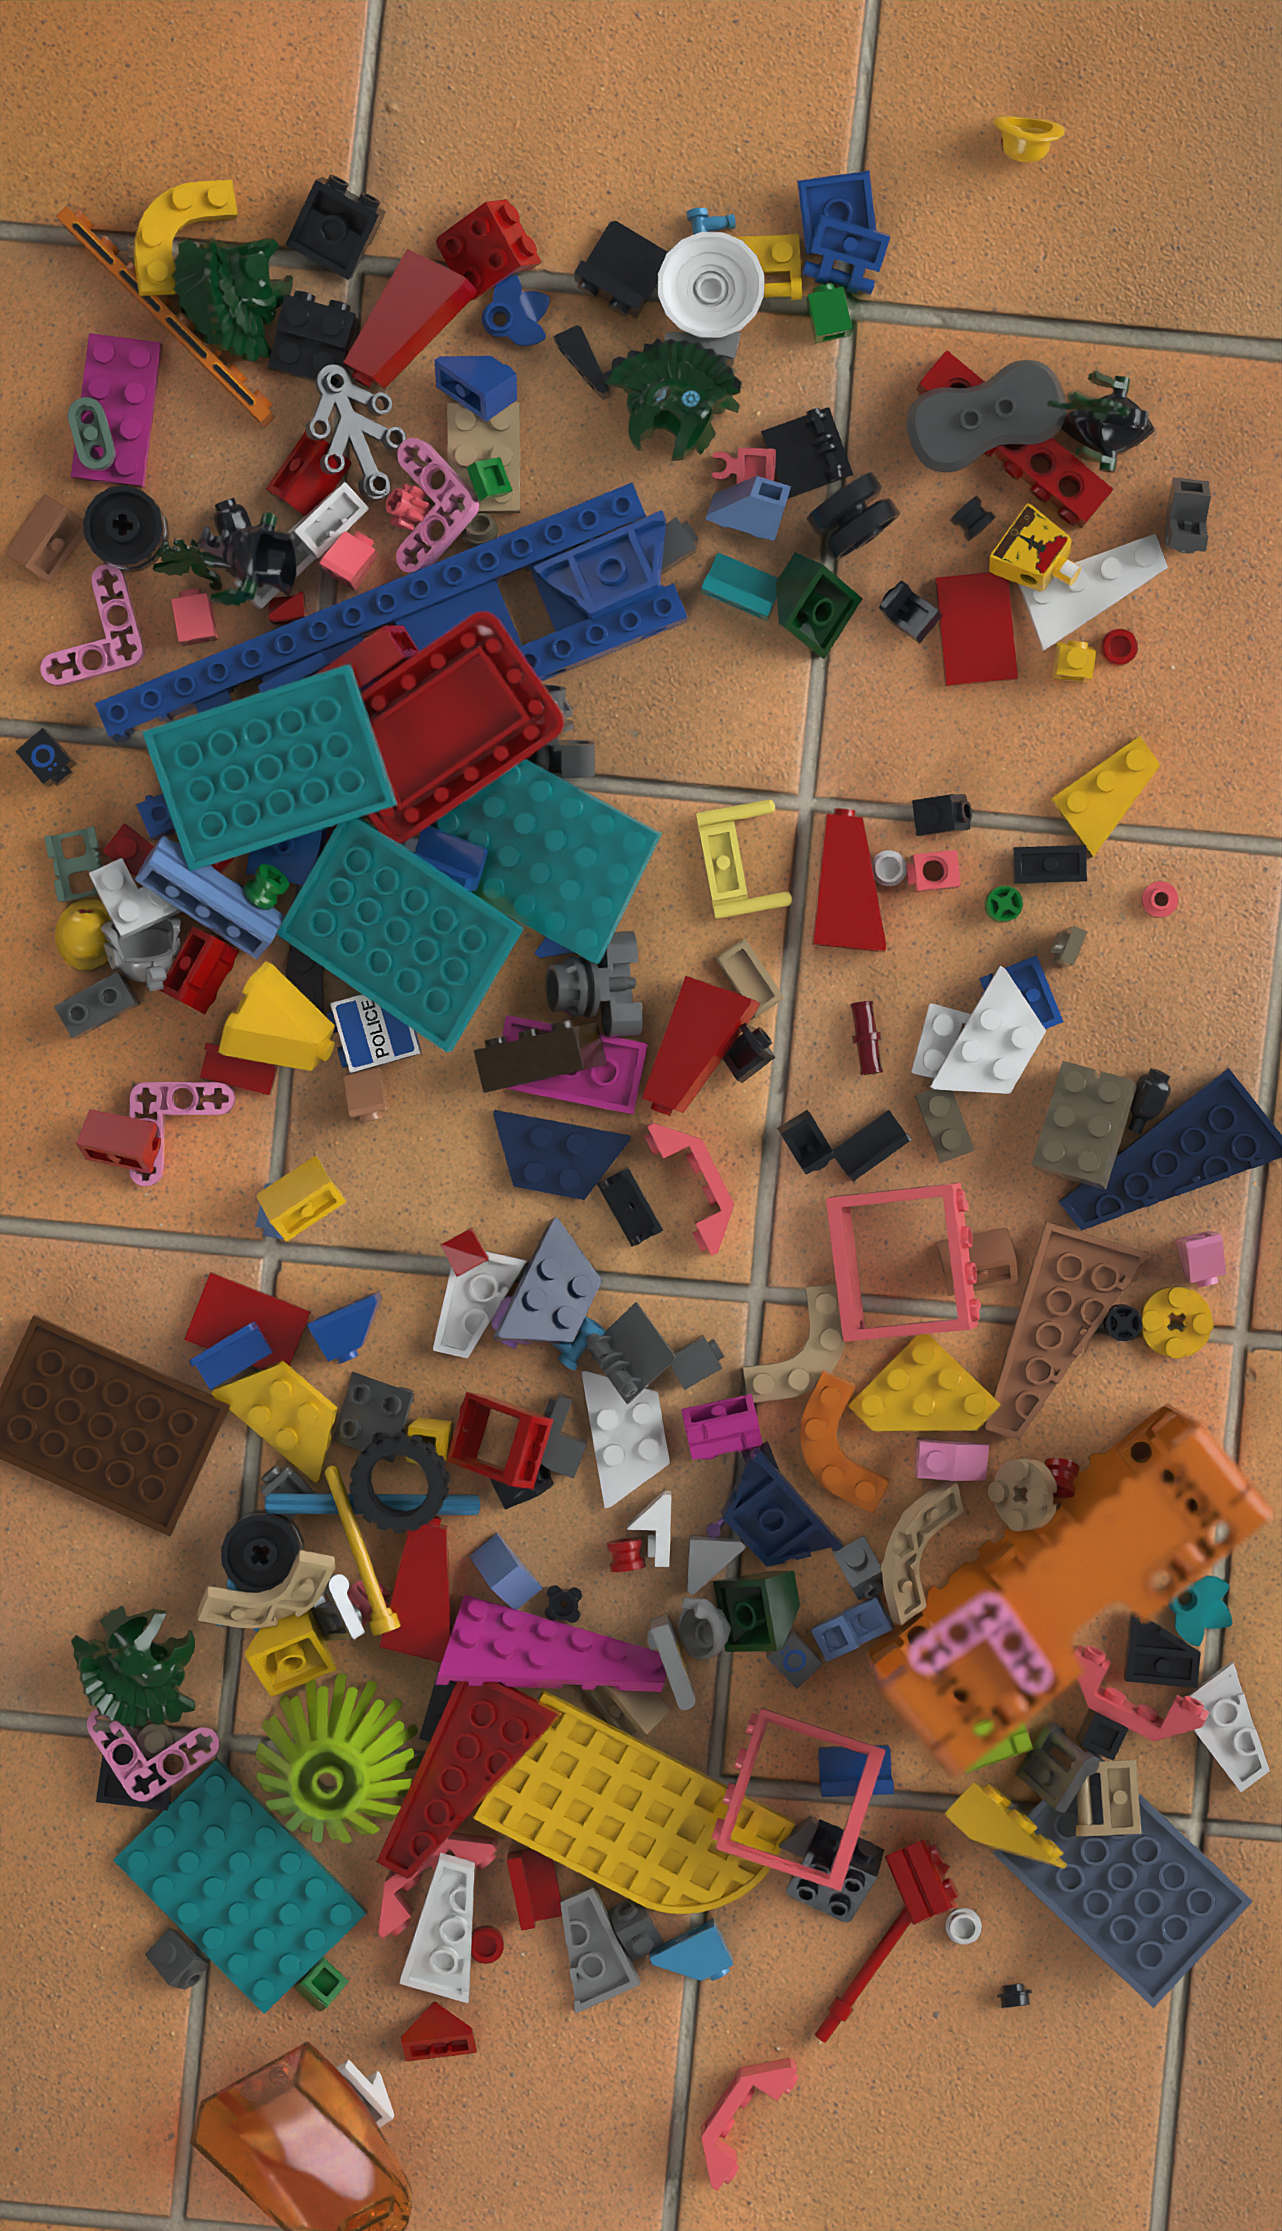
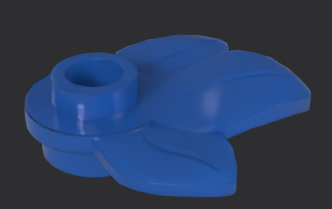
M518 276L507 277L494 288L493 302L488 304L482 313L483 327L491 336L498 338L507 336L513 343L519 346L538 344L546 339L544 330L537 322L546 313L550 297L537 291L522 292ZM503 314L506 316L507 321L504 325L498 326L493 322L494 316Z

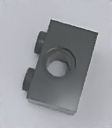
M117 971L54 1007L71 1038L79 1039L141 1003L127 978Z

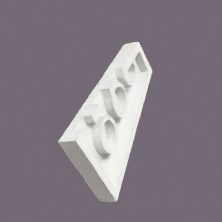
M1156 534L1075 562L1082 569L1078 578L1071 586L1056 577L1052 579L1047 588L1042 592L1018 584L1042 652L1168 568Z

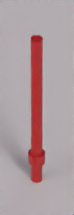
M945 1861L944 1864L940 1865L943 1875L950 1868ZM906 1907L902 1909L840 1998L836 1997L829 2006L828 2010L830 2013L814 2034L822 2042L826 2043L841 2021L846 2022L854 2010L852 2008L853 2004L912 1922Z

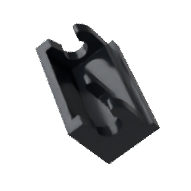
M629 1167L597 1184L632 1247L663 1231L661 1224Z

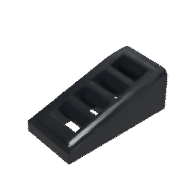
M576 325L553 337L554 342L561 353L602 400L608 398L610 389L608 385L602 382L603 373L581 326Z

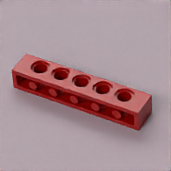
M946 350L919 382L916 390L921 396L923 393L936 388H969L982 384L985 381ZM1052 437L1038 444H1022L1020 449L1014 451L1007 449L1005 445H1000L983 453L988 457L994 454L1004 463L1002 468L1008 475L1015 480H1019L1020 477L1032 486L1029 489L1030 492L1041 502L1047 503L1049 500L1060 509L1057 512L1059 517L1071 526L1078 524L1082 528L1114 490ZM1035 457L1046 459L1049 464V471L1044 474L1035 472L1031 467V459ZM1063 480L1072 481L1076 485L1077 494L1072 497L1064 496L1059 490V482Z

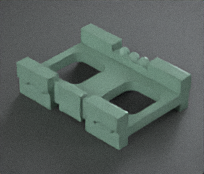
M92 826L87 827V829L45 836L48 857L54 859L53 867L55 876L58 878V880L54 881L58 902L63 903L98 895L95 887L89 892L73 894L69 883V876L72 873L86 870L92 872L103 867V865L99 864L102 861L99 858L100 852L96 850L99 849L95 827ZM81 835L84 838L85 855L66 859L63 855L62 840Z

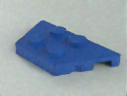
M662 510L537 564L534 566L539 578L592 619L660 590L666 530L664 513Z

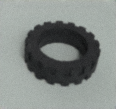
M403 1432L390 1436L386 1434L370 1443L358 1456L350 1473V1477H352V1482L349 1485L350 1494H354L355 1500L353 1503L357 1510L361 1509L364 1513L363 1518L369 1523L373 1521L378 1524L376 1528L383 1531L392 1529L393 1533H403L405 1530L415 1531L422 1525L429 1523L442 1508L444 1500L449 1493L447 1483L450 1481L449 1471H446L444 1468L446 1462L443 1456H438L435 1452L437 1448L430 1442L428 1444L423 1442L422 1437L413 1434L410 1437L406 1436V1433ZM393 1454L402 1455L419 1464L425 1472L429 1484L428 1494L422 1504L415 1509L403 1511L392 1509L381 1502L374 1493L371 1474L375 1464L383 1457Z

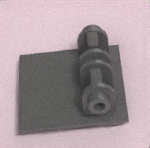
M637 1302L606 1330L604 1335L600 1336L593 1333L586 1339L588 1351L626 1404L635 1399L677 1359Z
M353 1372L332 1441L363 1452L370 1443L378 1440L383 1435L389 1434L390 1436L398 1432L404 1433L405 1423L408 1422L411 1403L414 1402L413 1390L404 1387L398 1388ZM396 1455L385 1456L382 1459L394 1462Z

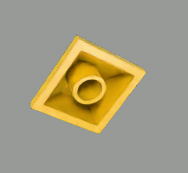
M311 1609L299 1617L294 1613L278 1619V1625L260 1628L245 1651L246 1660L270 1697L337 1670L332 1654Z

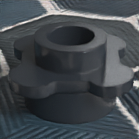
M558 1585L549 1587L547 1590L549 1607L545 1609L547 1619L553 1621L556 1619L567 1620L570 1623L578 1621L580 1618L578 1602L582 1599L581 1590L577 1587H573L570 1590L561 1589ZM566 1601L567 1606L561 1607L560 1602Z

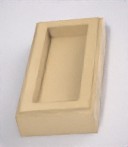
M743 939L715 958L738 994L760 1002L759 1008L753 1016L754 1018L785 999L746 939Z

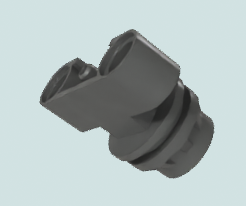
M544 685L564 715L565 725L562 732L573 730L574 721L566 719L573 716V708L566 700V688L557 685ZM559 734L555 739L527 757L526 760L550 773H561V778L595 776V742L590 740H560Z
M614 932L600 963H598V968L596 964L582 956L580 958L577 956L568 957L561 964L549 965L546 971L545 989L551 1011H564L572 1017L584 1015L586 1018H591L597 1014L600 1002L602 1027L607 1037L640 1035L643 1027L642 1003H633L632 989L636 987V979L631 977L630 963L638 962L637 940L634 932Z

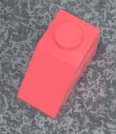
M344 531L322 557L319 564L326 574L352 590L357 591L377 558L378 553L376 549L372 548L374 541L364 534L355 531L352 536Z

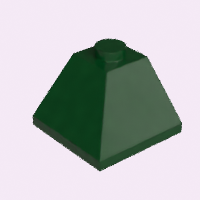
M796 552L776 581L779 624L820 658L825 659L863 598L823 564Z
M794 1570L767 1571L713 1581L717 1606L723 1611L731 1626L730 1635L724 1646L725 1652L782 1650L800 1607Z

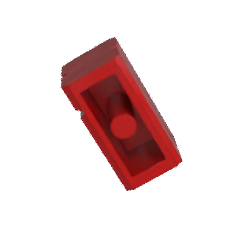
M192 927L166 975V980L163 981L164 988L159 991L205 1015L209 1007L215 1002L217 992L226 975L232 970L234 960L239 951L216 937Z
M921 1840L885 1856L913 1925L923 1923L957 1908L954 1900L959 1898L958 1891L951 1878L945 1879L940 1865L944 1864V1859L936 1843L931 1845L929 1840Z

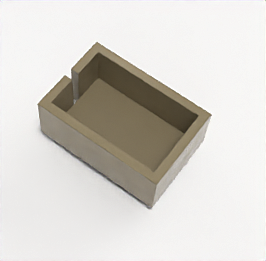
M1063 1061L1032 1161L1033 1167L1038 1171L1106 1190L1137 1089L1134 1081L1102 1071L1099 1077L1094 1069Z

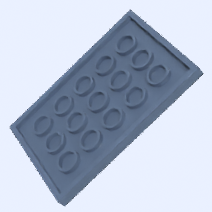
M1090 1750L1087 1751L1092 1753L1099 1761H1105L1097 1753ZM1094 1773L1090 1776L1093 1824H1104L1100 1773ZM1140 1793L1139 1804L1142 1833L1125 1835L1076 1836L1075 1825H1079L1077 1794L1065 1813L1054 1810L1043 1799L1027 1817L1038 1827L1034 1831L1037 1836L1041 1834L1046 1839L1048 1837L1064 1852L1060 1858L1067 1866L1062 1869L997 1849L993 1854L1154 2008L1253 1900Z

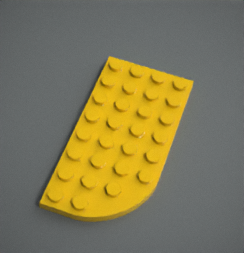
M542 1690L537 1700L563 1714L483 1799L473 1813V1819L632 1901L658 1912L691 1914L727 1905L753 1889L771 1869V1867L715 1849L718 1840L711 1837L718 1817L725 1819L729 1805L723 1804L728 1788L727 1785L545 1690ZM744 1795L730 1840L778 1856L782 1849L779 1847V1843L789 1837L795 1822L787 1816Z

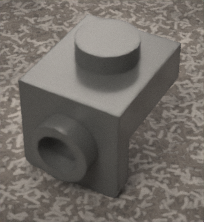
M285 1463L281 1468L277 1464L274 1465L261 1478L264 1483L260 1486V1491L265 1497L270 1493L316 1494L288 1463ZM284 1514V1515L290 1520V1519H291L292 1517H294L296 1514Z
M865 1536L833 1552L858 1599L876 1596L884 1589L881 1565Z
M628 1899L609 1909L608 1912L615 1932L632 1961L665 1945L646 1907Z
M170 1928L145 1954L168 1985L183 1990L197 1984L201 1980L203 1972L209 1967L207 1960L196 1956L179 1933Z

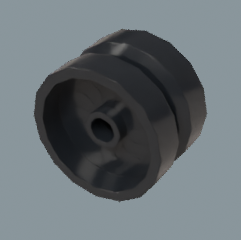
M872 472L860 476L837 491L807 516V521L817 534L827 533L839 526L828 537L825 544L835 561L868 544L901 514L891 499H881L869 507L867 506L879 495L882 488Z
M126 485L110 487L96 495L86 509L83 520L84 536L92 552L103 562L124 572L142 571L158 561L160 557L155 555L156 551L160 550L163 542H168V522L158 504L141 489ZM126 525H132V530H127V535L123 536L122 528Z
M255 1510L242 1516L227 1532L221 1547V1563L227 1577L238 1588L251 1593L271 1590L281 1584L289 1575L299 1550L304 1551V1538L298 1525L292 1519L289 1520L284 1514H268L265 1510ZM258 1546L261 1548L267 1546L270 1550L268 1555H260Z

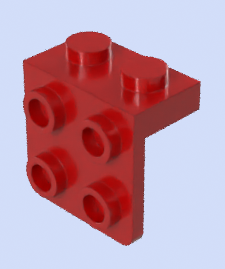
M508 199L483 203L436 239V245L449 269L466 277L478 290L472 300L478 299L511 274L532 270L542 263L537 255V247L534 241L524 231L519 221V213L509 203Z

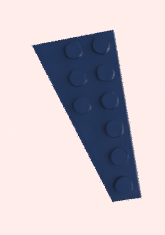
M1226 1068L1116 1155L1106 1190L1081 1183L1060 1199L1058 1203L1078 1229L1082 1231L1121 1217L1124 1214L1154 1205L1160 1201L1282 1158V1135L1233 1072Z

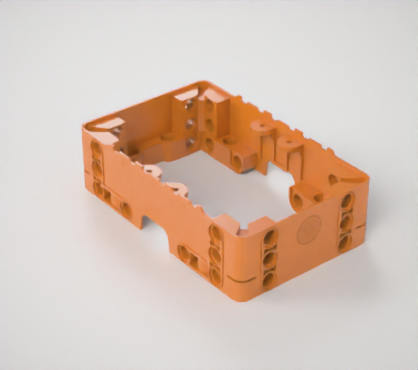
M1165 1404L1104 1454L1093 1453L1088 1457L1090 1465L1082 1472L1079 1471L1078 1476L1074 1478L1073 1484L1076 1486L1075 1496L1072 1498L1053 1497L1052 1505L1057 1504L1056 1511L1052 1519L1045 1526L1022 1531H1013L1007 1527L1003 1531L1004 1536L996 1543H992L990 1539L977 1549L980 1556L972 1563L966 1561L948 1576V1583L942 1588L938 1589L933 1585L928 1589L926 1608L903 1625L897 1624L893 1630L887 1632L866 1651L868 1664L872 1669L879 1690L952 1777H956L967 1770L1085 1672L1071 1649L1072 1637L1103 1609L1114 1603L1125 1604L1139 1618L1146 1622L1274 1514L1273 1510L1198 1420H1194L1170 1404ZM1137 1442H1146L1148 1446L1147 1455L1141 1460H1134L1131 1456L1132 1446ZM1162 1470H1169L1171 1474L1170 1483L1162 1481ZM1188 1497L1194 1501V1507L1191 1512H1187L1185 1507ZM1217 1523H1225L1228 1529L1227 1536L1220 1542L1212 1541L1210 1538L1211 1528ZM1158 1572H1166L1169 1576L1168 1585L1162 1590H1153L1150 1583L1151 1578ZM985 1592L995 1593L1005 1601L1049 1664L1052 1671L1050 1685L1040 1692L1025 1690L987 1636L944 1665L943 1670L922 1673L912 1665L909 1659V1648L913 1642L908 1640V1632L914 1626H922L928 1631L978 1595ZM988 1601L984 1602L981 1605L984 1611L976 1618L972 1615V1611L965 1614L973 1623L976 1632L983 1629L978 1624L979 1620L986 1616L990 1617L991 1620L998 1617L995 1611L1000 1607L998 1603L991 1605ZM962 1622L951 1624L947 1631L948 1639L954 1643L964 1642L969 1635L968 1626ZM1008 1632L1001 1639V1647L1008 1653H1014L1022 1646V1637L1017 1632ZM940 1633L933 1637L938 1641L936 1646L927 1649L923 1645L918 1649L920 1652V1656L916 1659L918 1662L925 1660L928 1664H931V1660H934L933 1653L941 1647L945 1654L951 1651L944 1644ZM1032 1649L1023 1658L1012 1661L1014 1667L1021 1662L1027 1670L1028 1675L1024 1678L1025 1681L1032 1679L1037 1671L1044 1670L1042 1666L1039 1668L1033 1667L1027 1656L1034 1654ZM954 1690H966L968 1696L965 1698L956 1697ZM984 1718L992 1721L993 1727L988 1734L979 1736L973 1732V1726L976 1721Z

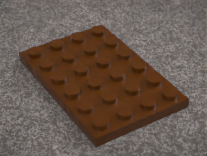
M33 1315L0 1387V1459L167 1536H171L231 1405L40 1316Z

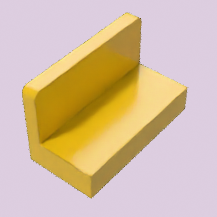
M313 1156L259 1192L256 1196L269 1222L286 1242L347 1202L341 1191L328 1176L317 1156Z

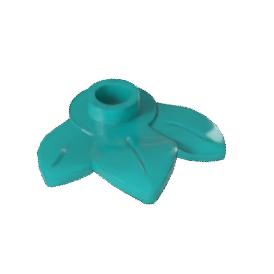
M1204 1576L1182 1591L1190 1593L1188 1603L1180 1604L1178 1596L1168 1603L1169 1608L1175 1613L1176 1631L1191 1645H1201L1205 1628L1220 1629L1229 1627L1233 1623L1228 1607L1220 1600L1227 1593L1230 1585L1221 1578Z

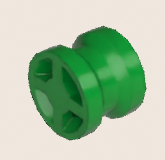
M261 864L255 871L256 877L248 880L243 890L246 897L253 904L270 910L276 905L278 901L277 896L285 893L288 889L289 881L274 866Z
M1010 886L995 888L987 895L984 902L987 915L993 921L999 923L1015 919L1021 913L1023 907V899L1020 893Z

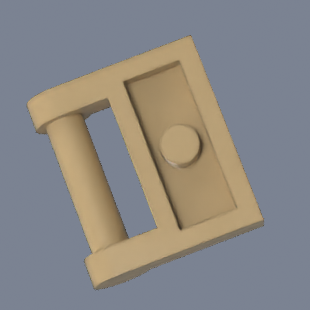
M1099 1761V1767L1095 1773H1100L1104 1824H1093L1090 1776H1087L1077 1792L1079 1825H1075L1076 1836L1141 1834L1137 1761Z

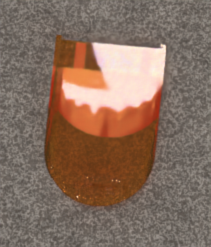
M309 2041L201 2101L190 2144L284 2231H404L406 2229L411 2214L413 2194L402 2167L367 2106L354 2088Z

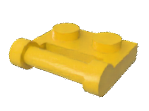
M799 234L735 237L742 240L757 255L764 275L790 274V282L764 283L763 298L791 297V300H802Z

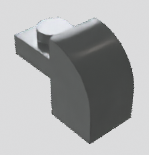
M1173 477L1165 525V545L1169 546V548H1175L1182 553L1206 552L1208 543L1206 520L1211 499L1209 481Z
M559 1393L557 1401L549 1399L543 1415L554 1420L541 1464L554 1472L574 1479L587 1441L561 1432L573 1398Z

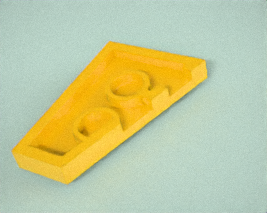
M1139 736L1050 800L1082 845H1086L1089 855L1094 857L1161 764L1142 737Z

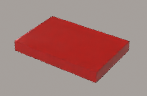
M991 572L936 577L937 606L942 614L939 626L945 687L1017 680L1018 672L1009 580Z
M210 1272L184 1340L209 1349L255 1321L273 1352L251 1366L264 1370L268 1366L280 1361H284L287 1365L291 1366L312 1311Z

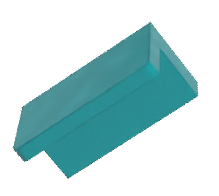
M718 553L703 582L701 593L767 621L777 598L776 581L778 578Z

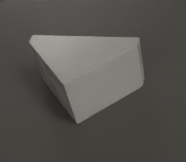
M690 1535L687 1591L692 1596L746 1548L741 1538Z

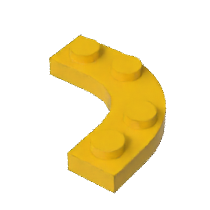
M233 180L198 181L181 184L165 191L149 205L138 225L133 247L139 296L176 293L173 290L176 282L172 277V273L175 271L172 245L176 233L182 228L201 221L236 219L238 213Z

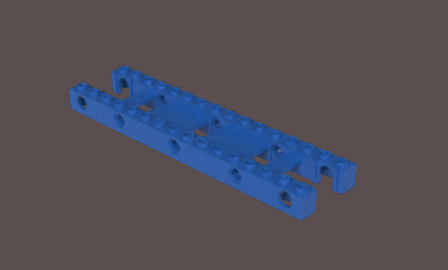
M629 483L95 703V706L108 737L114 741L121 738L128 740L131 738L130 735L134 733L133 728L145 722L158 719L161 722L169 723L172 722V717L196 708L198 713L231 703L233 701L230 693L234 692L233 688L257 678L260 681L266 682L321 651L324 653L329 664H331L367 637V633L391 623L393 626L403 625L419 651H421L462 621L480 611L490 612L500 620L541 682L682 625L687 622L688 617L673 583L666 587H663V584H661L659 591L592 619L539 578L534 566L595 540L614 529L627 526L645 518L646 514L633 483ZM522 569H526V572L531 571L556 631L525 645H522L497 585L500 583V578ZM163 793L155 797L148 795L145 797V801L136 804L151 839L156 841L161 839L162 836L166 837L176 833Z

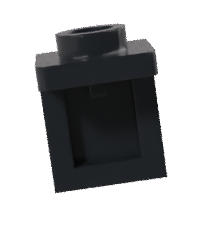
M902 580L895 587L887 591L879 606V609L891 624L919 644L942 617L938 609L912 592L908 584Z
M948 794L912 800L916 836L970 830L972 808L967 801L966 794Z
M743 1023L739 1027L743 1034L736 1039L723 1057L724 1062L735 1079L741 1083L745 1082L776 1058L769 1048L772 1041L761 1027L754 1028L747 1023Z
M808 1109L777 1128L805 1174L821 1170L830 1160L836 1157V1154Z
M540 1464L533 1489L513 1487L490 1478L505 1510L538 1497L554 1486L550 1469Z

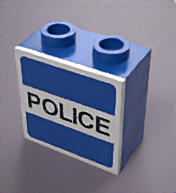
M363 994L330 1003L332 1012H328L327 1016L335 1025L333 1033L339 1032L342 1046L337 1047L342 1068L349 1067L350 1073L422 1054L416 1031Z

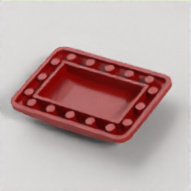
M480 611L471 615L361 692L397 802L395 806L367 815L379 832L397 843L405 842L555 739L563 731L565 718L561 709L494 614Z

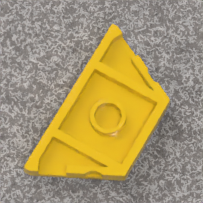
M280 1361L259 1372L254 1371L244 1375L236 1381L218 1385L211 1394L215 1398L231 1405L230 1411L313 1482L317 1483L324 1474L323 1465L326 1452L331 1441V1427L335 1422L338 1407L284 1361Z

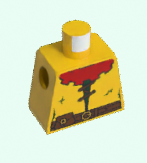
M1029 503L1026 504L990 554L989 572L1039 592L1044 591L1054 577L1071 586L1078 578L1082 567L1067 559L1071 553L1072 540L1069 535Z

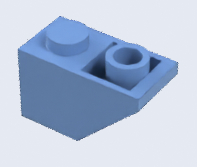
M755 476L715 493L705 520L717 523L722 527H730L750 533L758 538L775 541L791 486Z

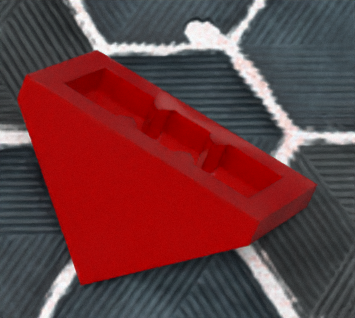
M436 2001L401 2036V2045L406 2062L477 2053L472 2027Z

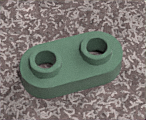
M89 397L79 398L71 404L68 410V421L80 461L88 469L103 471L112 465L116 455L106 413L96 400ZM87 412L94 414V420L90 424L82 422V416ZM96 447H101L104 450L103 456L99 459H94L91 456L92 450Z

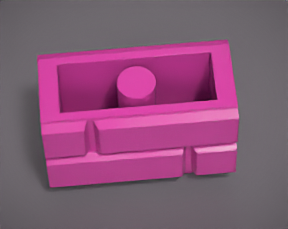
M752 1394L681 1409L692 1460L700 1458L710 1460L716 1458L719 1454L732 1451L742 1452L747 1449L751 1450L755 1446L763 1445Z

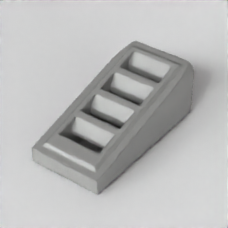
M668 332L665 334L664 342H667L669 339L677 342L685 339L690 343L700 342L705 349L714 348L717 355L724 356L726 363L731 366L734 364L741 332H735L722 338H699L687 332Z

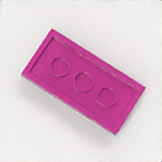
M89 333L81 398H92L103 407L116 455L114 462L109 468L103 471H93L83 465L78 457L76 447H74L71 477L73 479L144 488L162 353L161 342ZM87 412L82 416L84 424H90L94 420V414L91 412ZM94 448L91 453L92 458H101L104 454L103 448Z
M506 1015L502 1036H506L507 1042L519 1040L518 1032L539 1028L540 1034L552 1032V1024ZM600 1034L607 1065L506 1089L634 1114L648 1044L618 1037H607V1035Z

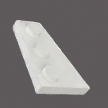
M486 1251L490 1258L488 1261L458 1277L451 1267L432 1351L468 1358L527 1260Z
M1231 1661L1185 1696L1197 1699L1204 1705V1709L1209 1711L1203 1727L1194 1731L1238 1790L1242 1792L1270 1770L1254 1727L1235 1665Z

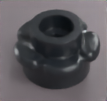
M1023 1983L1002 1986L1003 1993L997 1995V1998L1001 2000L1002 2008L1030 2005L1029 1994L1032 1993V1990H1024Z

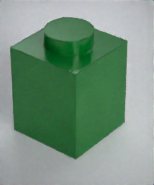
M824 284L813 288V293L808 294L806 303L815 344L851 336L852 324L844 287L834 288V284Z

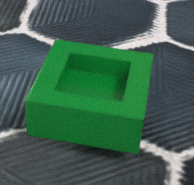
M500 457L477 461L466 467L479 501L502 497L513 491Z

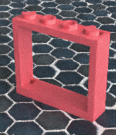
M961 1182L826 1198L843 1342L970 1330L978 1326L977 1320H980L979 1309L981 1304L978 1298H974L973 1284L977 1283V1270L975 1263L970 1262L969 1248H972L973 1236L970 1226H966L964 1212L968 1211V1200L965 1199V1191L961 1190ZM943 1197L958 1318L865 1328L851 1206Z
M761 1708L759 1715L751 1714L745 1734L752 1737L748 1750L740 1748L734 1769L740 1770L737 1784L729 1782L723 1804L729 1805L726 1818L718 1817L711 1837L718 1840L715 1849L841 1891L886 1750ZM768 1722L868 1755L830 1873L730 1840Z

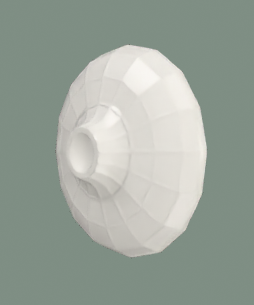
M700 232L682 239L666 254L658 273V296L665 314L680 330L699 338H722L740 331L756 316L764 297V273L757 255L742 240L723 232Z

